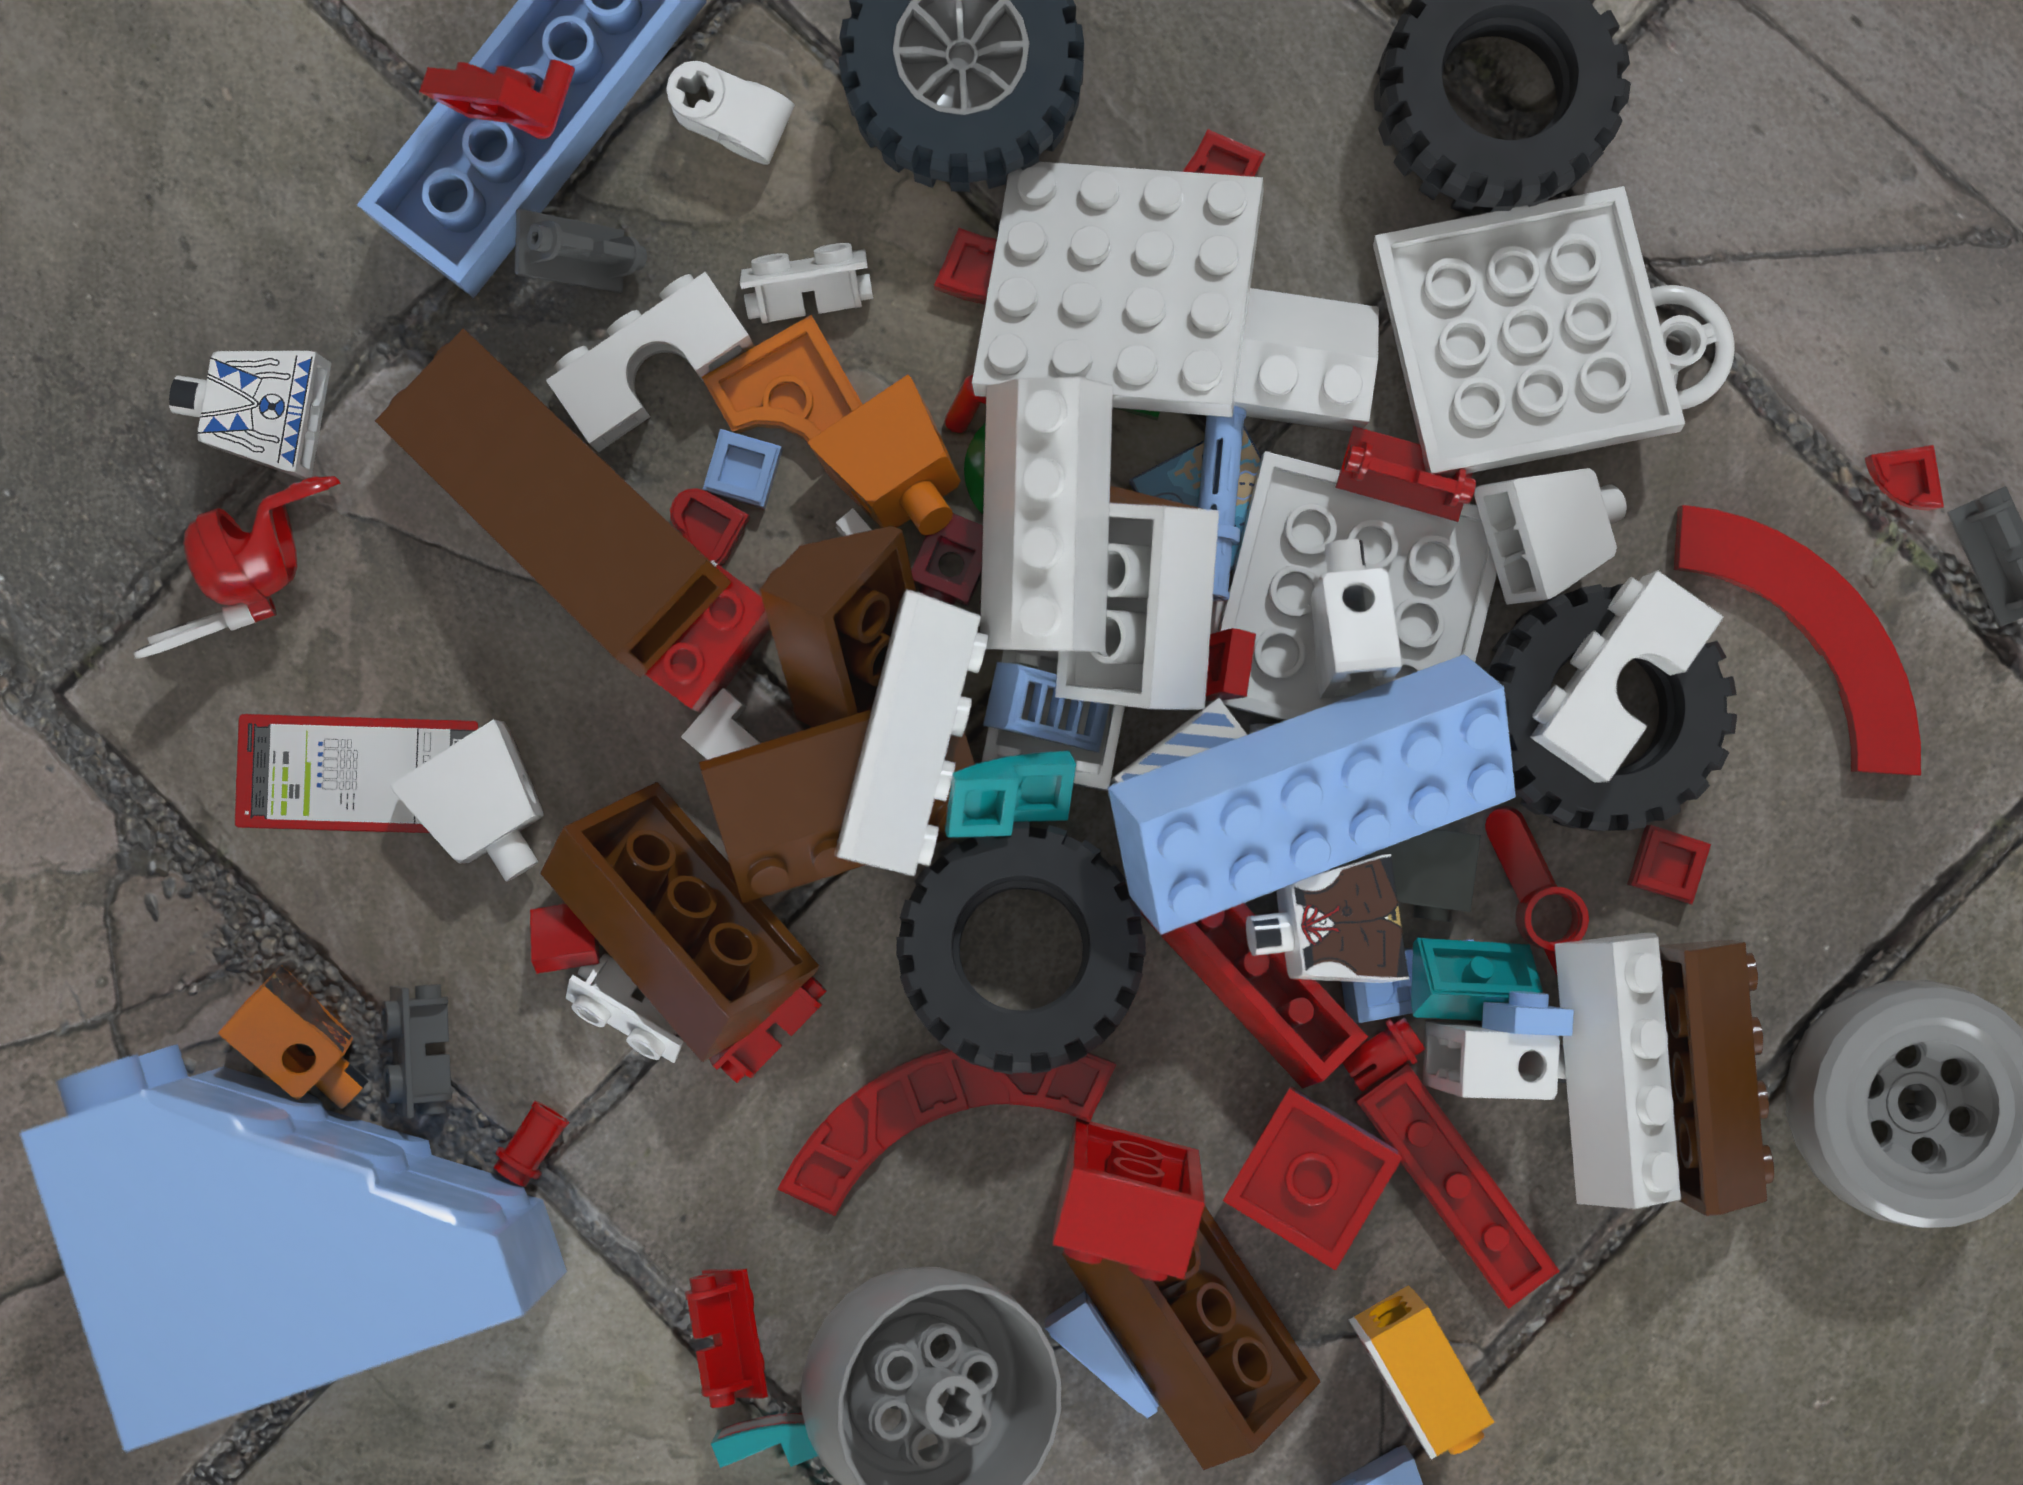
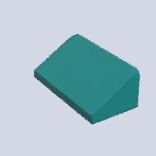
M1417 938L1413 942L1411 986L1413 1017L1482 1021L1483 1002L1509 1003V991L1543 993L1530 944Z

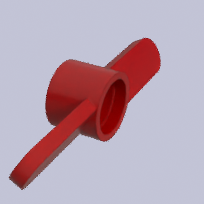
M1502 806L1489 814L1485 822V830L1519 900L1515 913L1516 926L1525 941L1535 947L1544 949L1557 976L1555 944L1582 940L1588 929V910L1578 894L1570 889L1557 887L1522 813L1514 807ZM1554 894L1562 897L1570 906L1572 923L1568 932L1561 939L1550 942L1537 936L1532 927L1531 914L1535 904L1542 897Z

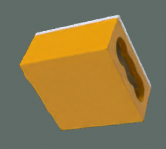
M1409 1285L1349 1319L1409 1427L1431 1459L1447 1450L1452 1455L1459 1454L1475 1446L1484 1438L1482 1430L1495 1422L1429 1307Z

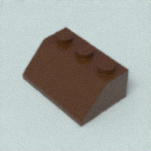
M894 526L800 545L780 567H777L769 574L766 582L759 588L796 719L812 727L865 712L873 707L900 600L906 591L916 593L903 531Z

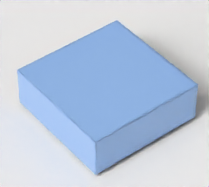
M720 429L703 490L716 496L766 509L783 448L779 445Z

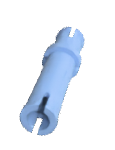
M1234 406L1232 417L1206 415L1198 507L1204 510L1219 511L1213 601L1229 600L1230 593L1228 588L1232 546L1239 544L1240 529L1234 527L1246 411L1238 406Z

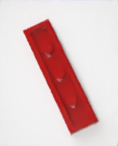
M1405 1062L1354 1099L1383 1140L1402 1152L1403 1158L1400 1162L1508 1309L1560 1272L1408 1063Z

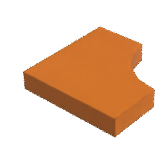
M812 315L702 376L705 385L732 432L737 434L757 427L784 429L808 442L863 405Z

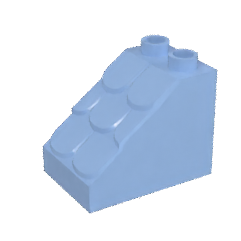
M178 1044L141 1056L136 1054L56 1081L67 1117L20 1132L124 1452L521 1317L567 1272L543 1199L527 1195L524 1187L505 1177L433 1156L429 1140L326 1110L322 1102L309 1093H306L297 1100L278 1084L267 1079L227 1067H220L189 1077Z

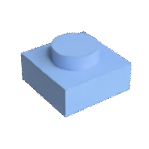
M1509 991V1003L1483 1002L1482 1028L1513 1034L1572 1036L1574 1010L1548 1006L1549 994Z

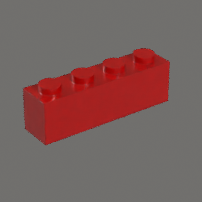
M1245 903L1160 934L1302 1089L1324 1081L1368 1038L1364 1031L1316 980L1291 979L1289 977L1285 952L1255 956L1251 954L1247 941L1246 920L1248 916H1255V914ZM1141 911L1142 916H1143V917L1148 921V923L1158 932V930L1154 927V925L1150 922V920H1149V919L1145 916V914Z

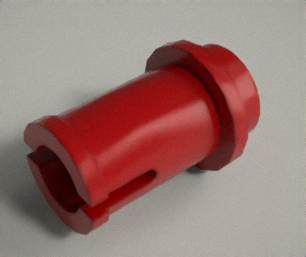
M1405 1017L1394 1024L1391 1019L1385 1022L1388 1027L1387 1029L1360 1045L1342 1062L1361 1092L1367 1090L1368 1086L1408 1060L1413 1065L1416 1064L1418 1060L1415 1056L1426 1050Z
M536 1100L532 1103V1108L506 1148L498 1147L495 1152L499 1159L493 1168L505 1178L522 1187H526L531 1178L536 1180L540 1178L542 1173L538 1167L562 1130L569 1124V1121L564 1116Z

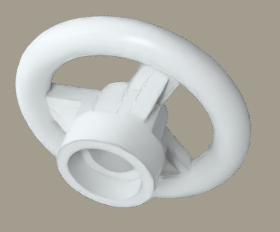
M1664 285L1651 288L1655 307L1664 304L1682 305L1697 312L1707 322V324L1701 325L1690 316L1677 315L1660 324L1665 347L1667 336L1678 338L1683 346L1681 355L1670 353L1666 347L1675 385L1677 384L1678 371L1698 361L1704 354L1706 346L1715 342V357L1707 375L1693 387L1677 391L1681 409L1694 407L1713 396L1729 375L1735 350L1731 325L1721 308L1711 298L1695 289L1678 285Z

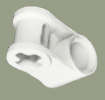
M700 61L685 62L675 68L668 79L666 88L673 114L679 124L688 130L720 143L744 158L767 165L771 161L795 106L787 97L764 85L745 81ZM701 86L707 87L710 102L699 100L694 108L689 107L685 92L696 94Z

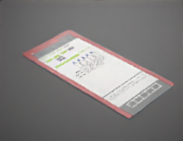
M241 714L238 723L235 826L238 828L430 833L396 796L390 784L476 731L478 723L476 721Z

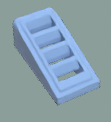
M997 662L983 725L1088 751L1099 752L1110 704L1090 703L1084 735H1081L1077 732L1084 701L1072 699L1065 730L1059 729L1065 698L1055 697L1057 674L1019 664ZM1029 684H1033L1035 687L1028 719L1024 720L1022 719L1027 691ZM1049 688L1053 689V695L1046 725L1040 723Z
M1085 1291L1045 1318V1329L1049 1332L1050 1336L1138 1413L1149 1418L1158 1412L1157 1407L1159 1405L1155 1395Z

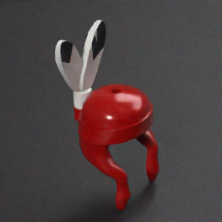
M335 476L309 477L298 483L291 484L285 490L267 496L258 505L251 533L242 531L236 521L224 509L217 508L199 514L196 520L189 524L184 533L183 544L187 564L192 577L205 596L218 604L226 606L222 607L223 612L187 622L148 637L149 645L133 652L135 659L161 653L226 627L233 631L276 616L277 612L271 595L287 586L294 579L298 568L297 551L286 504L328 490L330 487L341 484L340 480Z

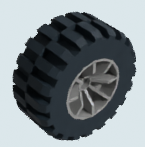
M849 0L852 14L850 18L842 20L839 36L842 48L839 65L845 94L851 114L855 116L859 131L870 148L877 147L882 152L883 161L898 173L906 168L913 172L915 182L931 188L934 187L936 180L950 182L951 191L970 192V182L986 180L988 189L1007 184L1006 174L1019 168L1024 171L1038 163L1039 155L1045 149L1053 152L1064 138V127L1068 121H1073L1079 105L1081 85H1083L1084 37L1082 25L1077 24L1076 5L1074 0Z

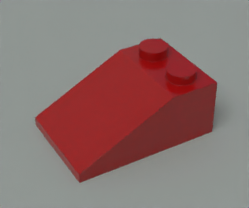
M1076 1118L1054 1223L1053 1245L1064 1247L1063 1252L1065 1255L1084 1263L1099 1264L1102 1262V1258L1128 1264V1270L1131 1273L1148 1280L1164 1281L1167 1279V1275L1184 1279L1205 1205L1199 1150L1092 1121L1089 1123Z

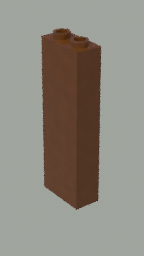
M464 328L449 343L443 345L436 352L433 360L405 389L399 391L392 398L389 406L375 420L616 660L639 678L652 667L731 583L717 567Z

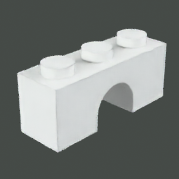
M706 272L695 279L691 274L676 279L661 291L659 296L662 301L642 315L638 310L623 315L607 329L610 337L591 350H588L586 346L578 347L567 353L555 364L554 368L557 373L546 381L588 443L598 452L650 418L635 391L637 370L647 358L663 352L680 355L692 365L703 381L702 376L754 347L750 336Z
M1659 571L1643 576L1640 581L1630 577L1624 583L1608 607V610L1616 614L1602 635L1593 631L1587 636L1571 659L1570 663L1578 668L1563 690L1555 685L1540 702L1532 716L1540 724L1530 738L1594 783L1610 781L1647 728L1646 725L1630 715L1619 702L1616 684L1618 675L1624 665L1633 658H1639L1651 662L1668 675L1686 672L1723 619L1722 615Z

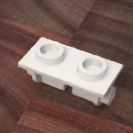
M837 243L815 249L814 258L789 261L788 254L779 253L751 260L752 268L742 269L740 278L741 289L755 287L756 292L744 294L748 319L761 318L762 324L806 316L802 293L814 291L818 314L862 307L861 301L873 299L870 275H857L856 273L857 269L868 268L866 250L852 251L851 244Z
M605 953L600 958V964L581 966L578 975L585 978V982L574 975L571 976L566 999L573 1003L571 1007L579 1017L598 1027H604L606 1023L628 1036L626 1041L634 1050L650 1059L659 1060L662 1056L675 1063L683 1040L676 1037L677 1032L647 997L642 1002L632 997L638 987L611 956Z

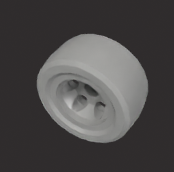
M1885 981L1848 994L1826 1008L1807 1028L1790 1062L1785 1085L1786 1116L1795 1145L1814 1175L1839 1199L1867 1215L1883 1221L1914 1228L1955 1227L1988 1216L2010 1202L2023 1188V1028L2001 1008L1968 990L1935 981ZM1914 1045L1916 1059L1906 1067L1899 1065L1895 1056L1904 1047ZM1954 1058L1959 1061L1962 1067L1961 1076L1956 1082L1948 1084L1941 1077V1066L1946 1060ZM1904 1088L1914 1090L1915 1102L1914 1104L1908 1102L1905 1104L1910 1109L1905 1114L1898 1107V1098ZM1963 1106L1970 1114V1123L1966 1129L1958 1132L1951 1128L1949 1115L1953 1109ZM1876 1120L1885 1123L1888 1129L1887 1138L1881 1144L1877 1142L1871 1130V1122ZM1927 1137L1933 1145V1154L1928 1160L1918 1162L1912 1155V1145L1917 1139Z
M940 1267L899 1268L867 1280L845 1295L824 1319L809 1347L802 1375V1414L812 1446L827 1471L841 1485H1028L1039 1472L1054 1443L1061 1414V1379L1054 1351L1043 1330L1011 1295L981 1278L967 1273ZM944 1334L950 1345L948 1353L942 1358L934 1359L930 1350L931 1343L935 1337ZM903 1356L907 1361L906 1373L900 1380L891 1381L887 1373L888 1365L895 1357ZM970 1366H972L973 1381L967 1378ZM946 1391L948 1399L942 1408L937 1401L939 1396ZM897 1406L901 1412L899 1425L893 1430H884L881 1427L883 1412L889 1407ZM934 1434L937 1437L936 1444L918 1450L919 1442L925 1435Z

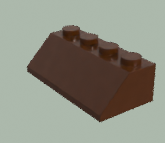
M872 709L699 762L742 903L868 865L837 857L834 854ZM965 732L962 737L950 735L944 760L955 763L954 772L975 765ZM950 789L946 801L938 799L933 801L928 825L939 827L936 843L955 838L948 837L945 832Z
M658 782L564 826L540 872L543 878L701 1062L706 1061L748 1036L808 981L820 967L761 898L742 903L730 863Z
M1735 940L1659 945L1676 1150L1679 1166L1681 1200L1678 1201L1705 1216L1722 1215L1767 1202L1766 1184L1772 1183L1774 1180V1161L1770 1147L1763 1145L1761 1119H1767L1769 1100L1764 1082L1757 1081L1755 1055L1762 1054L1763 1032L1758 1017H1752L1750 991H1755L1758 985V971L1754 955L1746 953V942Z
M1205 1205L1184 1279L1167 1275V1279L1164 1281L1148 1280L1131 1273L1128 1270V1264L1102 1258V1262L1099 1264H1090L1072 1259L1065 1255L1064 1252L1061 1253L1203 1470L1255 1452L1321 1383Z

